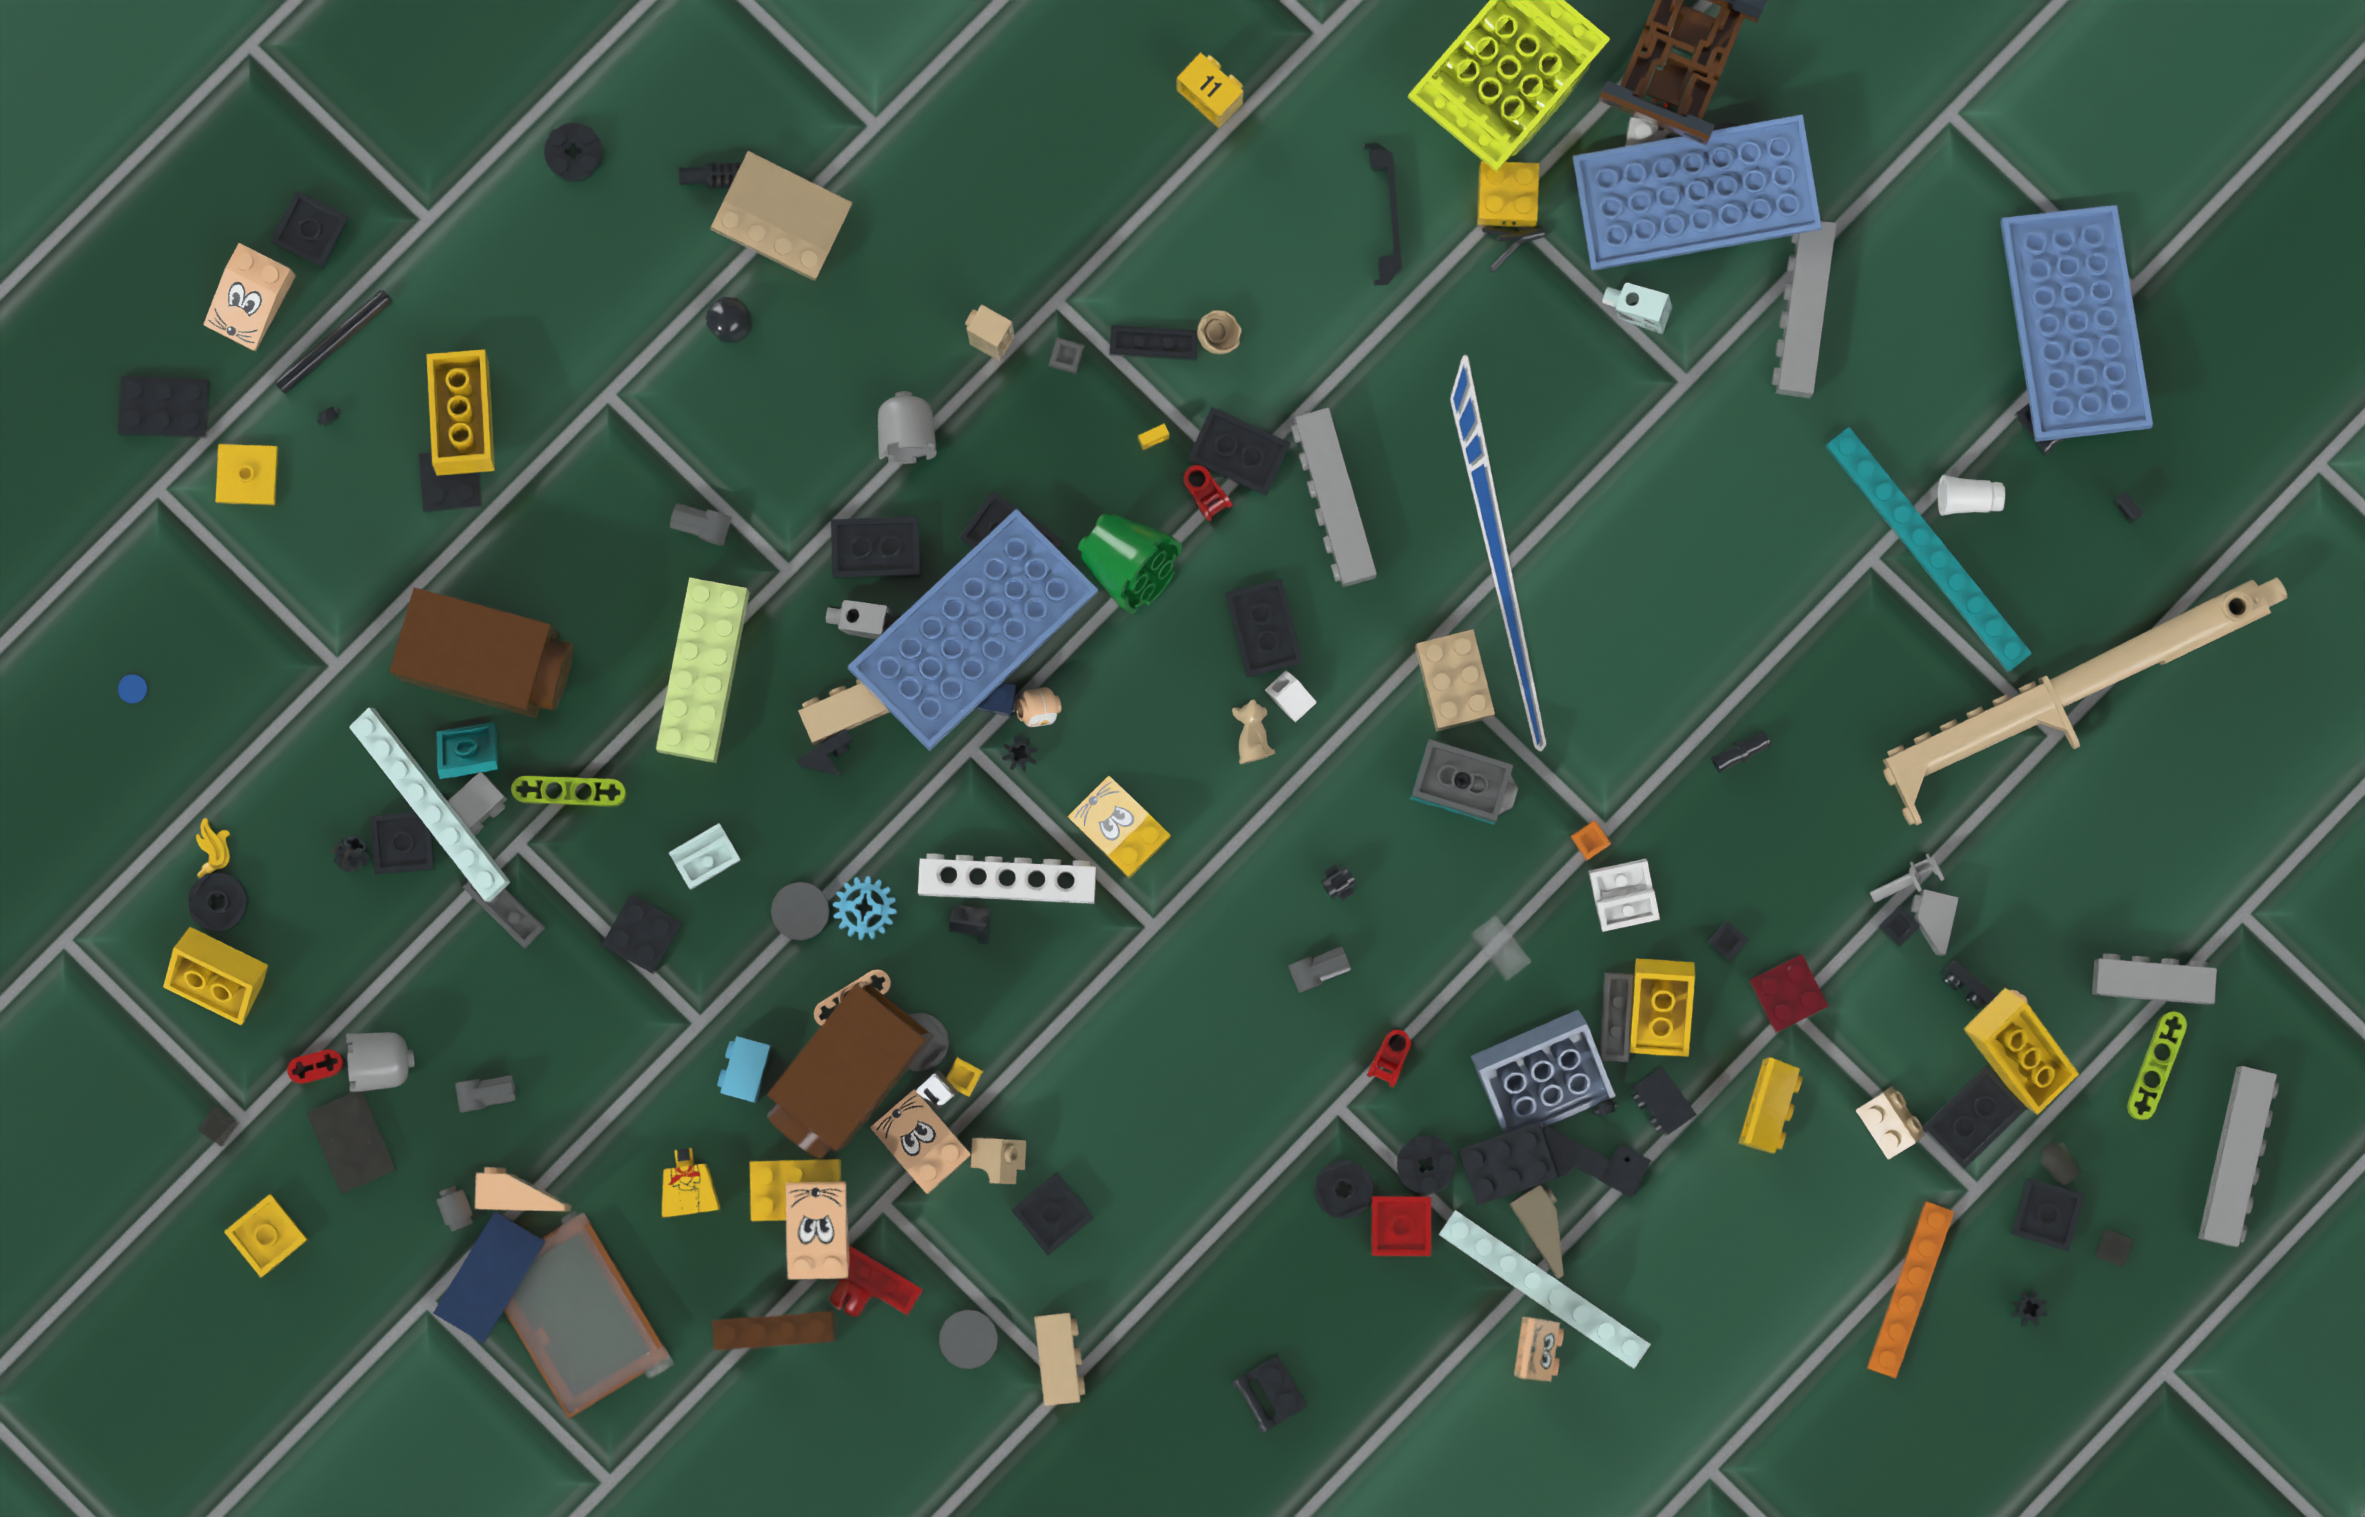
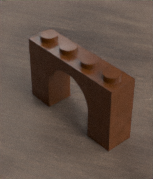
M836 1311L712 1321L714 1351L833 1342L838 1340Z

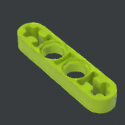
M521 776L515 779L511 787L512 795L515 799L522 803L618 806L623 803L627 794L626 788L618 780L598 778ZM524 782H528V786L532 788H539L537 782H543L540 789L542 799H537V792H529L527 797L523 798L522 793L517 791L518 787H523ZM554 782L559 783L563 790L561 796L557 799L549 798L546 793L548 785ZM584 783L590 785L592 790L591 796L586 800L578 799L575 793L578 785ZM596 784H601L600 790H610L611 785H615V788L621 791L620 795L615 796L614 801H610L608 795H599L600 801H595L597 797Z
M2179 1012L2165 1013L2158 1021L2127 1104L2128 1113L2134 1119H2149L2156 1111L2187 1028L2186 1019ZM2173 1017L2177 1018L2176 1024L2180 1025L2179 1029L2173 1030L2170 1038H2175V1043L2168 1039L2159 1038L2160 1033L2164 1036L2167 1035L2169 1026L2165 1022L2166 1020H2172ZM2158 1044L2168 1046L2170 1049L2168 1059L2162 1061L2156 1058L2154 1050ZM2148 1071H2154L2159 1075L2160 1081L2155 1088L2148 1087L2144 1082V1076ZM2139 1089L2155 1093L2154 1098L2151 1096L2146 1098L2145 1105L2149 1107L2148 1112L2143 1111L2139 1115L2137 1113L2138 1108L2134 1106L2135 1102H2141L2144 1093H2138Z

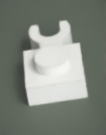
M1631 117L1625 147L1664 140L1667 136L1677 137L1678 134L1667 129L1659 131V126L1643 119Z

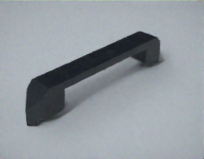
M1364 143L1363 149H1369L1371 170L1373 172L1387 171L1394 255L1381 256L1379 258V280H1373V284L1375 286L1388 285L1402 269L1393 153L1378 143Z

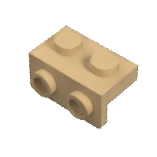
M1892 1086L1856 1109L1887 1159L1915 1144L1924 1136L1920 1121L1911 1115L1906 1107L1904 1097Z

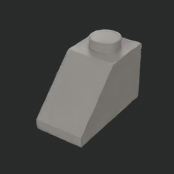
M1924 889L1920 891L1919 895L1914 896L1911 912L1915 913L1914 920L1920 925L1919 929L1934 953L1943 956L1947 952L1959 897Z

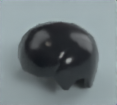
M722 297L712 302L706 311V324L709 330L721 342L737 343L747 337L752 328L751 312L736 297Z

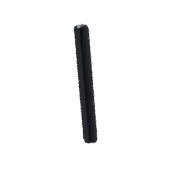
M384 290L377 292L277 378L275 385L284 394L290 391L390 305L392 300Z

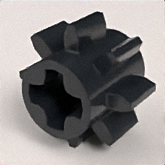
M1014 736V744L1012 746L1004 744V748L1009 751V755L1002 757L1003 761L1011 760V771L1016 766H1019L1025 773V765L1029 762L1036 765V761L1031 758V754L1036 753L1038 749H1030L1028 747L1030 738L1025 739L1023 743L1019 742L1018 738ZM1022 747L1025 748V754L1028 757L1015 761L1013 751H1019Z
M343 836L341 843L336 842L332 853L336 855L333 862L337 863V866L343 871L359 872L361 865L366 866L370 855L366 853L369 846L359 837Z
M1335 864L1324 871L1327 878L1323 879L1321 883L1332 900L1339 896L1343 901L1354 894L1351 888L1357 882L1346 866L1339 869Z
M2023 1291L2019 1292L2021 1299L2018 1302H2010L2013 1306H2016V1312L2012 1313L2011 1317L2022 1318L2021 1326H2026L2028 1320H2031L2034 1326H2038L2037 1318L2048 1315L2042 1311V1305H2045L2047 1301L2037 1300L2036 1291H2032L2030 1298ZM2026 1301L2028 1304L2035 1305V1308L2031 1310L2032 1316L2023 1313V1309L2026 1308Z

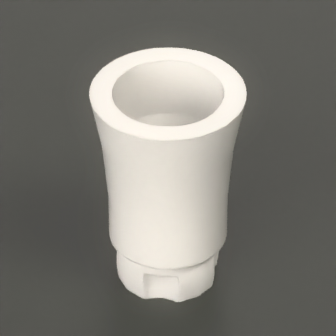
M1942 475L1938 487L1940 515L2002 511L2004 508L2005 487L2003 483L1990 482L1989 480L1962 479Z

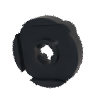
M567 123L550 132L545 143L544 155L547 165L554 174L565 181L580 182L592 176V173L601 165L603 147L592 128L580 123ZM572 145H576L577 149L582 150L581 154H577V159L571 160V156L566 155V150H569Z
M224 873L208 874L199 878L191 887L188 895L189 912L192 919L202 928L210 931L224 932L242 921L247 911L249 898L245 888L236 878ZM223 895L225 906L213 910L212 906L214 903L211 898Z
M1422 1135L1409 1140L1402 1146L1397 1156V1171L1400 1180L1408 1189L1416 1193L1431 1194L1442 1190L1450 1183L1455 1172L1456 1161L1451 1148L1443 1140L1435 1136ZM1420 1158H1432L1431 1165L1434 1169L1431 1172L1426 1170L1422 1173L1419 1170L1421 1165L1418 1160Z
M1338 1160L1326 1165L1316 1178L1314 1194L1318 1205L1327 1214L1336 1218L1349 1219L1361 1214L1371 1202L1373 1182L1366 1169L1356 1162ZM1344 1181L1345 1185L1351 1184L1352 1190L1348 1191L1349 1197L1344 1198L1342 1194L1337 1195L1335 1189L1339 1188L1338 1182Z

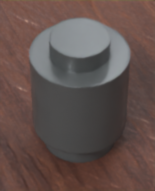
M455 1185L439 1192L441 1197L436 1199L445 1225H449L451 1231L473 1223L471 1218L473 1212L464 1189L457 1190Z

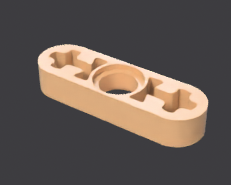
M872 970L820 1002L814 1009L816 1022L822 1026L827 1019H820V1015L823 1013L821 1008L824 1006L828 1009L835 1007L837 1004L833 1000L838 997L840 1003L846 992L850 991L855 983L867 981L869 984H872V976L884 977L885 982L882 983L884 989L879 992L885 995L891 987L890 977L882 970Z

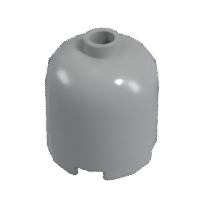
M904 391L896 393L895 397L888 399L880 406L878 412L879 459H883L886 456L888 457V463L912 464L916 463V457L926 455L927 460H930L936 456L933 414L931 406L927 401L913 396L911 392Z
M390 1032L346 1034L347 1043H353L348 1045L347 1053L349 1082L355 1081L350 1083V1092L393 1088L400 1086L406 1081L409 1067H414L413 1050H407L406 1041L402 1036Z

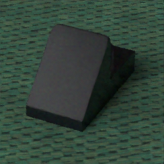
M845 729L796 761L801 768L841 777L829 757L833 754L836 758L851 749L849 744L854 741Z

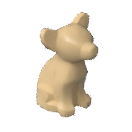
M1251 700L1242 708H1232L1234 717L1245 724L1239 739V764L1253 762L1274 755L1275 749H1271L1268 746L1266 730L1261 723L1262 719L1267 716V709L1265 707L1262 708L1255 700Z

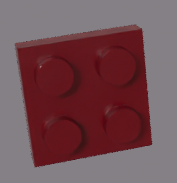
M1803 954L1749 980L1775 1033L1829 1007Z

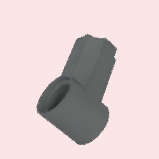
M676 504L672 513L670 528L699 536V539L724 546L732 517L716 511L707 510L705 512L689 506Z
M1342 947L1325 952L1315 958L1312 956L1288 966L1298 993L1323 984V981L1351 970Z
M512 1075L483 1081L475 1079L455 1083L460 1113L485 1109L488 1105L517 1100Z

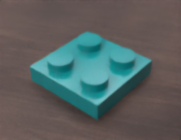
M494 722L437 731V771L440 779L498 769L497 730Z

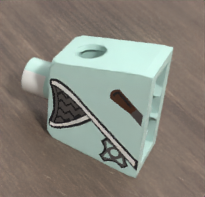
M1625 283L1622 291L1607 287L1602 301L1604 304L1616 307L1617 316L1621 320L1663 334L1672 310L1669 294L1630 283Z

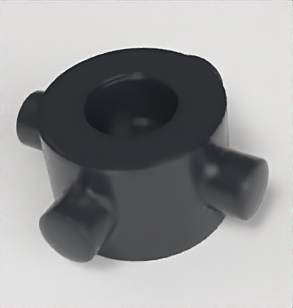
M330 407L322 411L318 415L320 418L317 420L318 424L327 426L339 419L338 414L340 413L339 408L334 409V407Z
M1610 1100L1595 1105L1596 1109H1593V1113L1595 1115L1598 1114L1600 1117L1615 1112L1618 1104Z

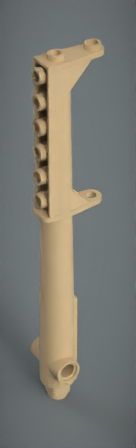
M2277 577L2259 586L2254 580H2250L2051 680L2047 676H2043L2038 679L2040 685L2037 686L2035 681L2019 688L2021 694L2013 698L2006 694L1992 701L1994 707L1986 711L1981 706L1967 713L1968 719L1959 724L1954 719L1940 726L1942 732L1934 736L1927 732L1913 739L1915 745L1907 749L1902 744L1888 751L1889 757L1883 760L1886 766L1883 773L1889 785L1895 784L1906 807L1902 809L1907 823L1909 825H1919L1922 823L1914 803L1925 776L2038 724L2063 731L2073 749L2080 747L2078 738L2063 707L2157 663H2160V665L2166 664L2270 614V606L2287 599V593L2283 584ZM2230 601L2237 607L2236 615L2229 609Z

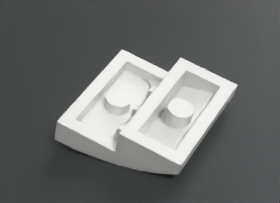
M1646 859L1589 871L1595 904L1603 932L1660 919Z

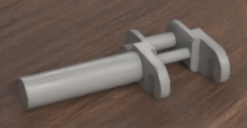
M1926 854L1927 859L1915 865L1911 861V868H1909L1908 874L1871 891L1870 894L1874 902L1886 898L1912 884H1915L1918 892L1922 891L1919 884L1921 882L1920 876L1931 871L1936 875L1938 874L1941 881L1944 880L1934 856L1930 858L1929 854ZM1930 864L1931 867L1918 873L1917 870Z

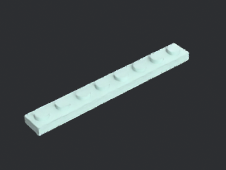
M369 707L349 728L484 901L491 902L510 883L509 879L375 708Z
M1456 1210L1438 1234L1633 1369L1650 1346L1647 1341Z

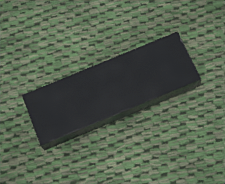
M1111 325L1109 355L1196 361L1198 330Z

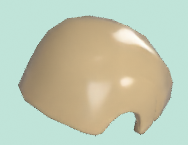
M1214 310L1200 320L1197 336L1202 347L1210 353L1226 354L1239 346L1242 329L1233 315L1225 310Z

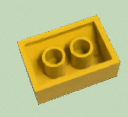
M189 927L173 949L163 987L242 1025L263 985L268 965Z
M1771 1057L1763 1059L1738 1144L1771 1154L1776 1153V1149H1782L1786 1133L1782 1132L1785 1120L1790 1121L1794 1110V1104L1790 1103L1793 1092H1799L1803 1076H1799L1800 1068Z

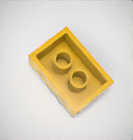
M841 1160L750 1162L751 1221L786 1220V1183L841 1182Z

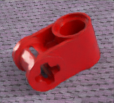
M1194 465L1187 469L1183 478L1184 486L1208 522L1212 520V516L1225 507L1230 508L1233 506L1223 489L1217 485L1205 467ZM1191 473H1201L1205 478V483L1200 487L1192 486L1189 482V475ZM1219 500V501H1217L1215 504H1213L1212 506L1208 507V506H1209L1210 504H1212L1214 501Z
M1392 1030L1385 1036L1379 1052L1376 1053L1369 1068L1368 1077L1375 1076L1388 1082L1390 1087L1393 1088L1395 1086L1411 1044L1409 1036L1404 1031ZM1399 1034L1404 1037L1406 1044L1401 1051L1396 1052L1389 1047V1039L1391 1036ZM1379 1066L1392 1071V1073H1388L1386 1071L1379 1069Z

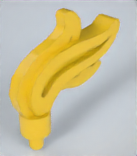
M207 818L202 820L200 826L204 839H201L199 834L196 835L200 848L209 854L208 862L202 866V870L197 874L199 878L226 867L230 859L226 838L230 836L229 831L222 830L216 835L211 830Z

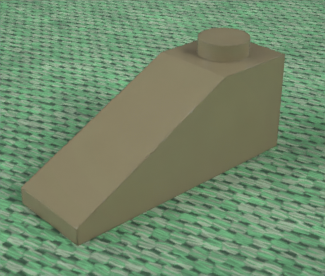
M1541 1184L1509 1203V1205L1556 1278H1560L1564 1273L1557 1210L1553 1205L1557 1200L1548 1186L1543 1189Z

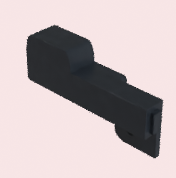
M1548 1126L1544 1127L1561 1177L1567 1176L1575 1167L1629 1198L1632 1195H1636L1642 1184L1640 1180L1651 1161L1650 1159L1626 1146H1621L1616 1149L1609 1161ZM1629 1157L1630 1161L1625 1162L1624 1158Z

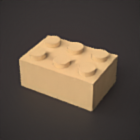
M1474 630L1416 644L1415 649L1436 732L1494 717L1495 712Z

